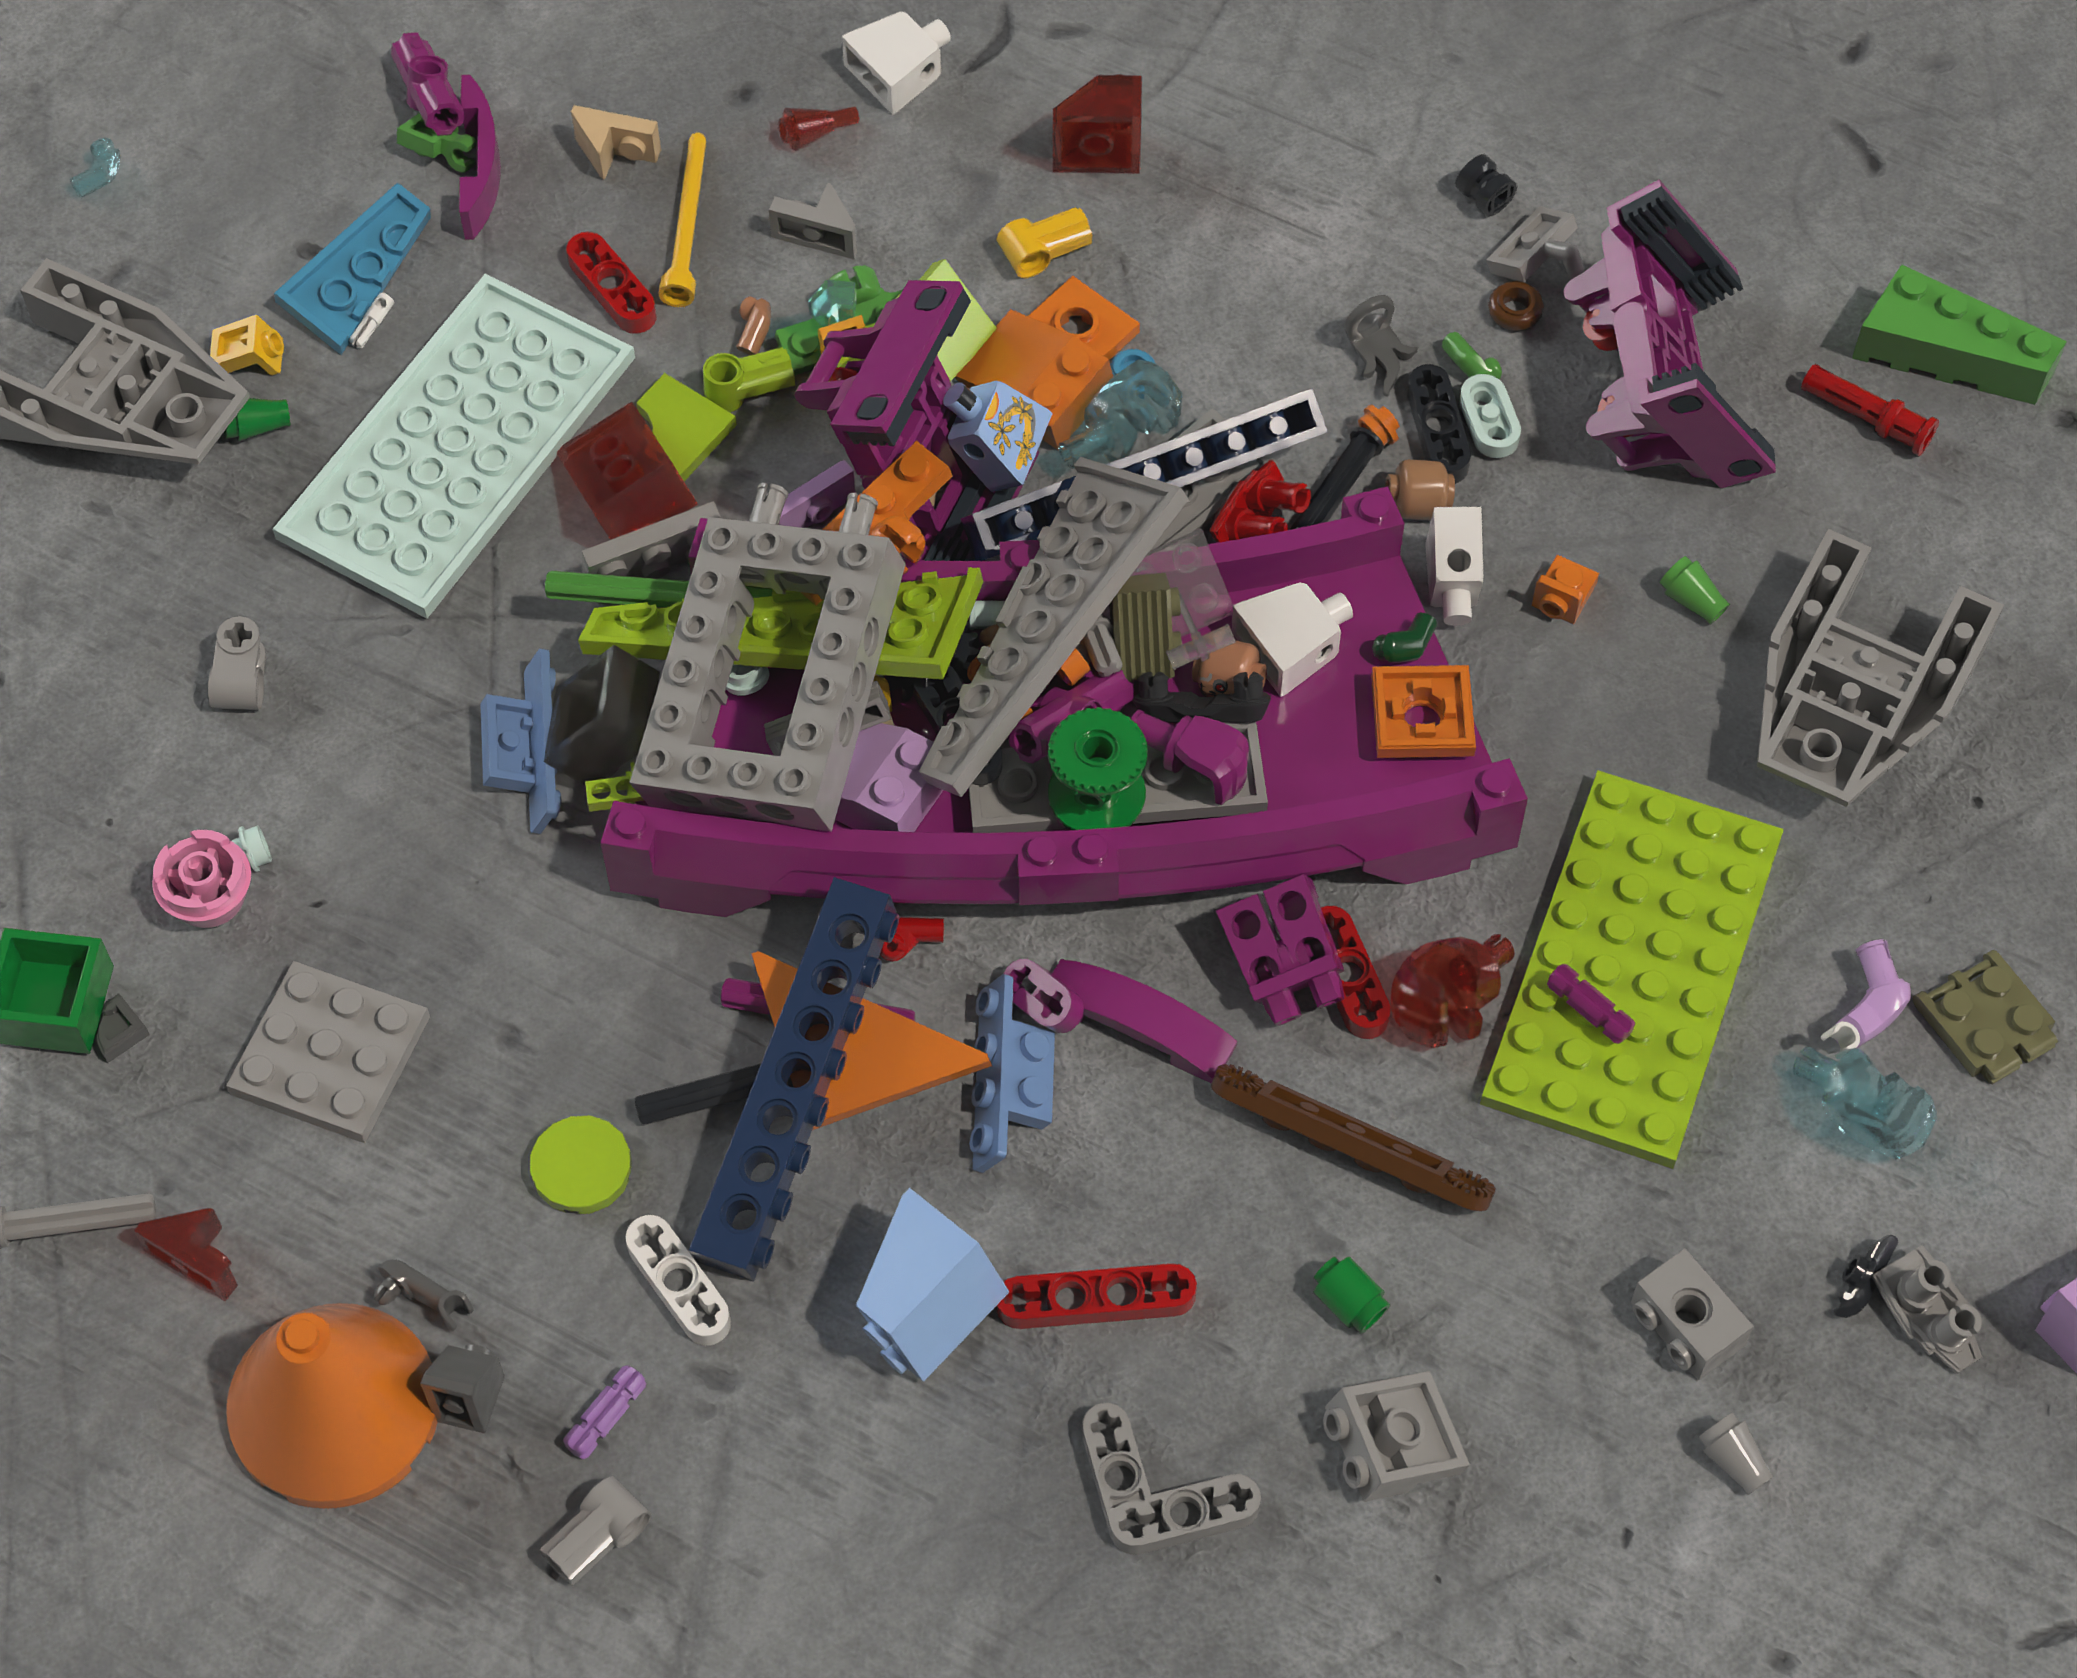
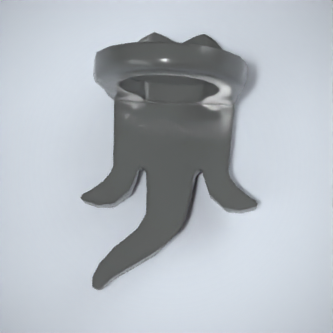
M1377 295L1358 305L1348 316L1344 326L1352 347L1366 364L1363 377L1370 378L1373 376L1376 363L1385 371L1386 377L1383 393L1388 397L1400 370L1398 358L1409 360L1417 353L1418 347H1410L1401 343L1390 327L1395 310L1394 303L1387 295ZM1385 308L1384 314L1370 313L1376 309Z

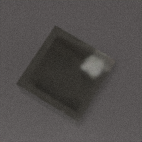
M613 645L556 687L543 762L585 786V781L600 780L616 773L620 766L639 753L656 696L660 671Z

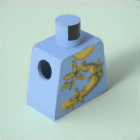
M1000 381L973 386L970 389L963 383L954 384L947 391L943 399V404L957 415L948 435L949 445L990 491L995 492L1022 486L1053 413Z

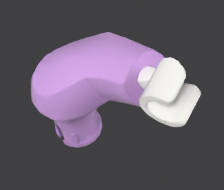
M1873 940L1862 944L1856 949L1869 989L1866 991L1863 999L1849 1013L1821 1035L1822 1041L1832 1037L1840 1045V1052L1834 1055L1836 1059H1841L1855 1048L1878 1036L1897 1019L1911 999L1910 983L1898 978L1886 940Z

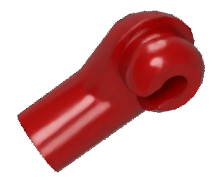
M899 918L893 940L890 943L884 941L880 952L881 957L892 962L899 961L919 942L943 943L944 918Z

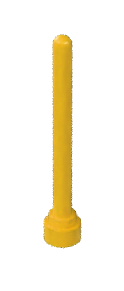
M699 132L693 133L689 138L672 266L662 275L660 280L659 298L663 303L672 307H686L694 301L696 281L689 271L706 148V138Z

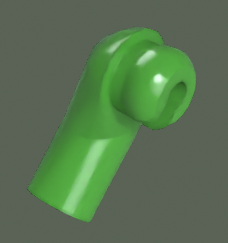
M1452 332L1443 339L1442 349L1468 378L1478 374L1491 375L1497 379L1501 378L1502 369L1498 360L1489 357L1483 361L1461 334Z

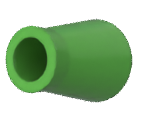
M1687 556L1677 561L1659 582L1666 589V596L1703 617L1710 625L1730 606V603L1720 594L1698 560L1692 562Z

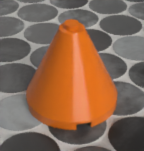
M335 1303L314 1306L296 1312L265 1331L247 1350L233 1375L228 1392L226 1415L228 1430L235 1451L255 1481L262 1487L265 1485L272 1491L285 1496L290 1503L310 1508L329 1509L352 1506L375 1498L394 1487L412 1471L410 1465L419 1455L425 1443L430 1444L438 1422L435 1415L431 1412L420 1384L424 1373L432 1365L430 1357L421 1341L408 1327L393 1316L380 1310L358 1304Z

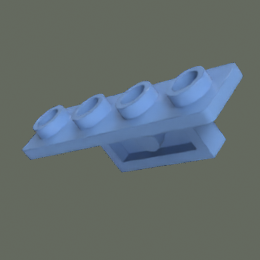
M540 648L524 671L525 700L486 694L480 703L483 786L529 793L530 832L537 834L543 832L551 819L557 818L561 807V793L555 788V775L558 770L560 757L559 751L554 749L553 734L556 730L558 714L557 710L552 708L551 698L556 681V672L554 668H550L549 650Z
M1002 974L980 991L975 1006L976 1014L979 1016L978 1038L974 1048L988 1054L992 1064L991 1067L977 1071L976 1083L972 1091V1104L975 1106V1122L970 1137V1149L973 1152V1170L984 1173L1006 1157L1008 1121L1041 1130L1052 1123L1055 1032L1012 1020L1013 977Z

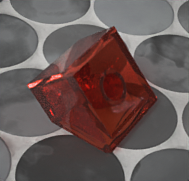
M1097 75L1053 108V173L1140 174L1142 75Z

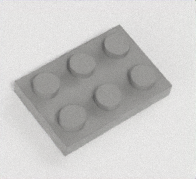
M714 501L582 550V573L658 579L671 571L670 567L686 561L689 563L688 556L700 518H721Z

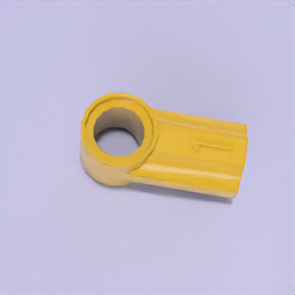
M1074 207L1033 224L1026 218L1013 220L1000 230L997 235V242L1016 274L1021 278H1030L1044 271L1050 264L1051 259L1092 244V232L1088 219L1082 209Z

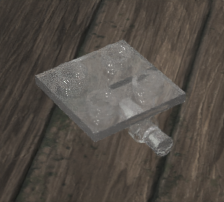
M1200 528L1150 550L1131 576L1166 573L1170 588L1178 587L1181 614L1180 616L1172 617V632L1180 631L1181 637L1190 634L1192 641L1166 651L1173 670L1199 658L1202 662L1211 659L1210 653L1233 643L1235 644V638L1228 624L1203 636L1198 632V629L1233 615V603L1202 529Z

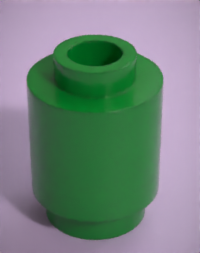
M1350 1256L1341 1262L1336 1257L1331 1258L1314 1276L1318 1285L1313 1293L1347 1328L1354 1326L1361 1334L1370 1329L1390 1307V1304L1383 1298L1385 1291Z

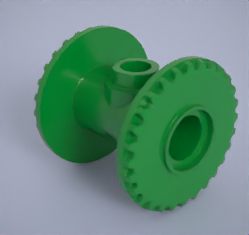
M1086 708V710H1079L1067 716L1053 731L1048 745V759L1054 773L1049 781L1048 800L1055 817L1066 828L1070 830L1129 827L1141 814L1146 799V787L1141 774L1147 762L1148 749L1143 732L1130 717L1109 708Z

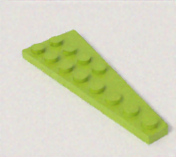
M970 567L968 568L967 575L938 578L937 571L923 572L922 580L900 583L875 675L944 679L983 585L980 568ZM774 589L772 596L753 598V613L751 617H746L738 649L741 652L739 661H734L733 665L805 670L825 599L816 606L801 592L787 590L784 595L776 594ZM682 598L681 602L666 608H657L656 604L649 605L648 602L594 608L578 639L582 654L666 660L684 598Z

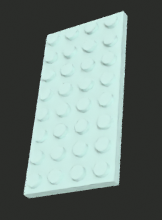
M484 274L275 525L273 532L276 540L428 619L635 359L634 347L500 280Z

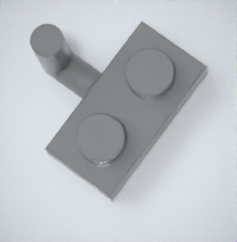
M1539 206L1486 259L1490 273L1525 282L1550 257L1563 260L1569 281L1582 274L1585 269L1578 248L1573 244L1565 242L1578 228L1574 214Z

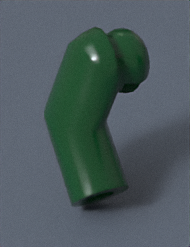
M1420 612L1415 615L1408 631L1390 632L1387 635L1377 636L1372 645L1374 656L1380 661L1387 660L1389 663L1418 660L1423 655L1436 629V619L1430 614Z

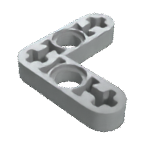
M1100 1403L1091 1407L1085 1414L1082 1428L1083 1442L1111 1539L1114 1545L1122 1552L1134 1555L1155 1551L1240 1529L1250 1525L1257 1518L1261 1504L1260 1489L1251 1478L1241 1474L1227 1475L1151 1495L1126 1412L1118 1405ZM1107 1420L1110 1427H1117L1114 1429L1116 1452L1108 1455L1104 1435L1098 1432L1093 1433L1098 1430V1421ZM1115 1466L1127 1467L1133 1472L1135 1482L1130 1488L1118 1491L1107 1485L1105 1481L1106 1473ZM1231 1491H1237L1240 1498H1250L1245 1501L1244 1511L1236 1512L1233 1504H1227L1217 1507V1519H1209L1210 1509L1206 1496H1213V1506L1226 1503ZM1180 1502H1189L1198 1507L1201 1517L1196 1524L1190 1527H1183L1172 1520L1170 1516L1171 1509ZM1162 1509V1525L1166 1532L1158 1533V1522L1144 1526L1142 1537L1133 1538L1130 1531L1121 1532L1122 1529L1126 1528L1127 1518L1135 1517L1138 1524L1154 1522V1510Z

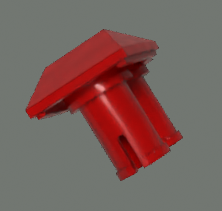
M1269 460L1258 471L1252 470L1244 481L1240 480L1217 511L1210 533L1216 543L1288 531V525L1284 523V518L1270 516L1274 509L1290 510L1296 513L1304 512L1308 508L1311 499L1310 489H1306L1307 484L1283 482L1284 477L1274 460Z

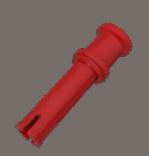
M1816 363L1808 370L1801 385V390L1808 391L1876 426L1875 431L1878 433V436L1884 439L1890 436L1912 447V453L1917 456H1921L1927 449L1939 425V419L1935 417L1927 419L1905 408L1904 401L1891 399L1888 402L1858 385L1821 368Z

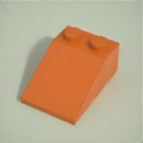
M1010 309L997 324V329L955 376V379L969 389L973 386L1000 381L1050 410L1053 414L1042 440L1059 451L1115 385L1109 359L1074 335Z

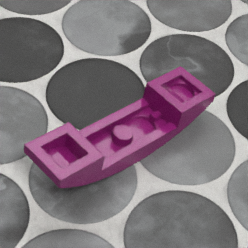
M468 74L461 75V107L464 110L463 123L466 135L471 137L478 136L477 176L460 177L459 213L465 240H474L493 210L500 185L501 162L489 104L477 82Z
M1060 959L1052 973L1082 999L1084 1010L1080 1020L1081 1023L1085 1016L1171 1055L1170 1065L1209 1083H1212L1218 1066L1227 1064L1237 1046V1040L1198 1012L1172 997L1124 975L1094 965ZM1053 998L1047 1004L1059 1013H1062L1064 1009L1060 1002Z

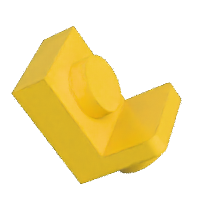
M257 314L212 330L210 356L228 373L256 363L270 375L281 372L282 354L284 352L283 338Z

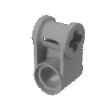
M232 617L224 621L217 631L213 666L210 669L208 681V698L211 708L260 710L262 707L264 671L267 659L266 650L260 642L259 628L254 621L247 617Z

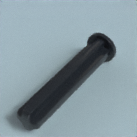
M1356 427L1350 433L1351 442L1310 499L1308 508L1299 515L1290 530L1329 521L1343 501V497L1347 495L1371 458L1380 455L1383 451V442L1375 433L1363 427Z
M761 1063L639 1095L635 1098L638 1118L641 1124L647 1125L746 1099L750 1094Z

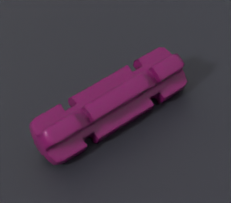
M1561 964L1548 978V987L1560 998L1567 996L1569 999L1566 1003L1596 1028L1604 1027L1605 1029L1602 1033L1614 1043L1620 1044L1626 1040L1634 1029V1020L1622 1010L1616 1012L1613 1009L1615 1004L1587 980L1580 982L1577 979L1579 974L1569 965Z

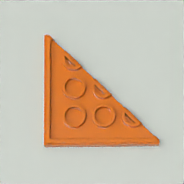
M757 951L751 954L774 1027H776L798 969ZM827 982L823 988V993L834 995L843 989ZM862 998L861 1005H864L863 1019L857 1033H849L843 1051L847 1053L846 1063L840 1078L837 1081L831 1079L825 1095L829 1099V1106L820 1127L991 1067L988 1054ZM825 1024L811 1026L805 1034V1039L818 1041L824 1038L828 1033L829 1026ZM798 1070L792 1073L790 1078L793 1087L804 1086L809 1081L811 1072L808 1070ZM813 1126L812 1130H815L820 1127Z

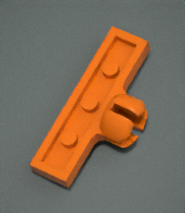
M918 441L912 444L862 492V494L869 495L878 501V507L875 510L868 535L890 538L897 551L914 564L918 563L924 553L925 538L921 530L909 520L929 498L953 477L949 466ZM860 494L857 497V502L860 500ZM845 509L822 530L839 531ZM906 566L904 568L903 575L909 571V569ZM801 592L816 606L823 600L818 594Z

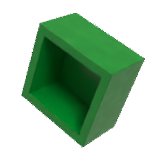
M11 928L3 929L0 939V1044L85 1054L91 1053L114 968L101 938Z

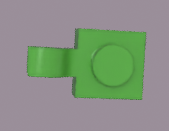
M419 113L397 128L396 144L414 150L420 156L435 158L441 153L445 156L449 165L459 172H467L476 165V161L466 157L462 151H470L477 146V141L469 135L458 134V127L453 131L452 135L437 136L432 128L426 126Z

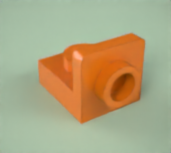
M1556 555L1546 575H1540L1536 582L1531 606L1540 609L1548 617L1562 619L1575 624L1598 582L1599 573Z

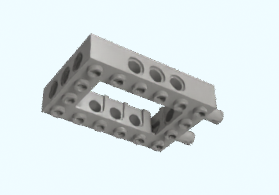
M760 483L749 521L708 517L630 784L645 802L652 807L750 821L779 823L832 832L906 564L890 538L868 535L875 510L878 507V501L873 497L861 493L860 500L857 502V493H850L847 496V504L839 531L783 526L778 524L785 501L788 498V491L779 485L771 483L770 490L767 492L768 484ZM745 585L772 588L776 594L784 595L787 590L818 594L821 599H825L780 756L714 747L715 740L712 734L721 705H726L728 699L725 690L733 662L739 661L741 652L738 649L746 617H751L754 609L753 597Z

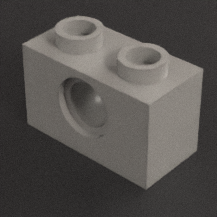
M1686 1249L1680 1251L1637 1282L1631 1300L1634 1314L1639 1322L1650 1331L1655 1330L1667 1344V1351L1675 1364L1683 1370L1689 1369L1698 1381L1744 1348L1754 1328L1750 1321ZM1689 1311L1696 1315L1700 1322L1696 1324L1685 1323L1677 1316L1676 1312Z

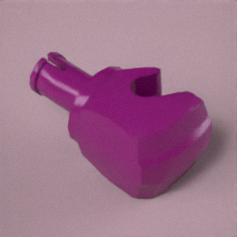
M1137 710L1133 714L1131 720L1143 732L1147 746L1163 752L1164 769L1177 773L1186 764L1188 767L1209 777L1214 784L1215 804L1223 805L1229 799H1233L1241 791L1247 778L1249 744L1247 738L1239 730L1223 722L1202 716H1195L1194 718L1185 716L1174 726L1145 714L1141 710Z

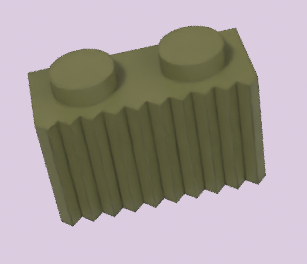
M1166 573L1130 576L1109 604L1110 621H1112L1114 627L1111 636L1122 661L1121 670H1123L1124 676L1129 682H1134L1146 672H1152L1153 677L1157 672H1163L1171 679L1175 676L1174 661L1183 659L1180 631L1172 632V617L1180 616L1181 614L1178 587L1170 588Z

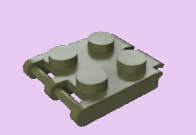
M1991 950L1983 955L1984 961L1963 973L1959 970L1948 975V982L1929 993L1921 991L1914 995L1912 999L1918 1011L1969 1074L1974 1077L1981 1073L1990 1084H1994L2018 1070L2023 1063L2022 1060L2029 1063L2056 1047L2055 1044L2058 1040L2051 1031L2056 1021L1996 950ZM1981 973H1983V975H1981L1980 977L1976 978L1975 980H1973V981H1971V982L1969 981V980L1973 979L1974 977H1976V976L1980 975ZM1944 996V998H1942L1941 1000H1939V1001H1937V1002H1934L1935 1000H1937V999H1939L1940 997Z

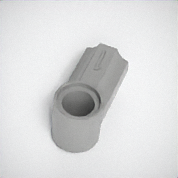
M614 1476L607 1477L587 1494L580 1506V1512L540 1549L541 1554L558 1575L573 1586L615 1546L622 1548L632 1542L649 1523L651 1513Z

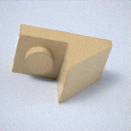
M573 105L571 115L575 139L602 179L605 180L614 155L623 156L630 160L657 162L661 152L657 121Z

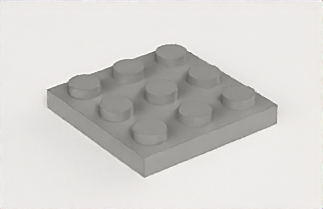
M293 961L226 1085L228 1092L235 1097L366 1143L430 1019L428 1008Z

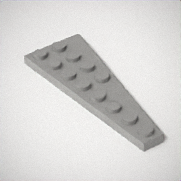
M1083 457L1077 460L1074 467L1078 473L1069 491L1061 490L1056 500L1060 508L1051 526H1043L1037 538L1040 542V548L1035 558L1029 561L1027 567H1022L995 620L999 629L990 647L982 646L977 656L978 661L981 663L971 684H963L957 695V698L960 700V706L954 718L949 719L947 725L941 727L919 770V773L928 784L957 796H963L1189 499L1181 487Z

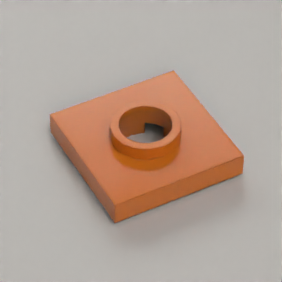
M1075 276L1070 277L1028 315V317L1064 332L1067 331L1062 328V325L1069 322V316H1082V321L1092 327L1085 333L1072 335L1109 360L1140 333V323Z
M1469 665L1372 667L1371 680L1377 758L1475 756L1476 741ZM1415 706H1427L1438 714L1440 723L1435 726V722L1429 724L1415 723V727H1413L1405 720V714Z

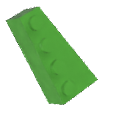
M1901 264L1863 323L1852 359L1868 362L1869 357L1891 362V369L1908 373L1909 368H1914L1936 374L1935 380L1950 384L1958 380L1976 384L1978 391L2035 405L2053 377L2067 341Z

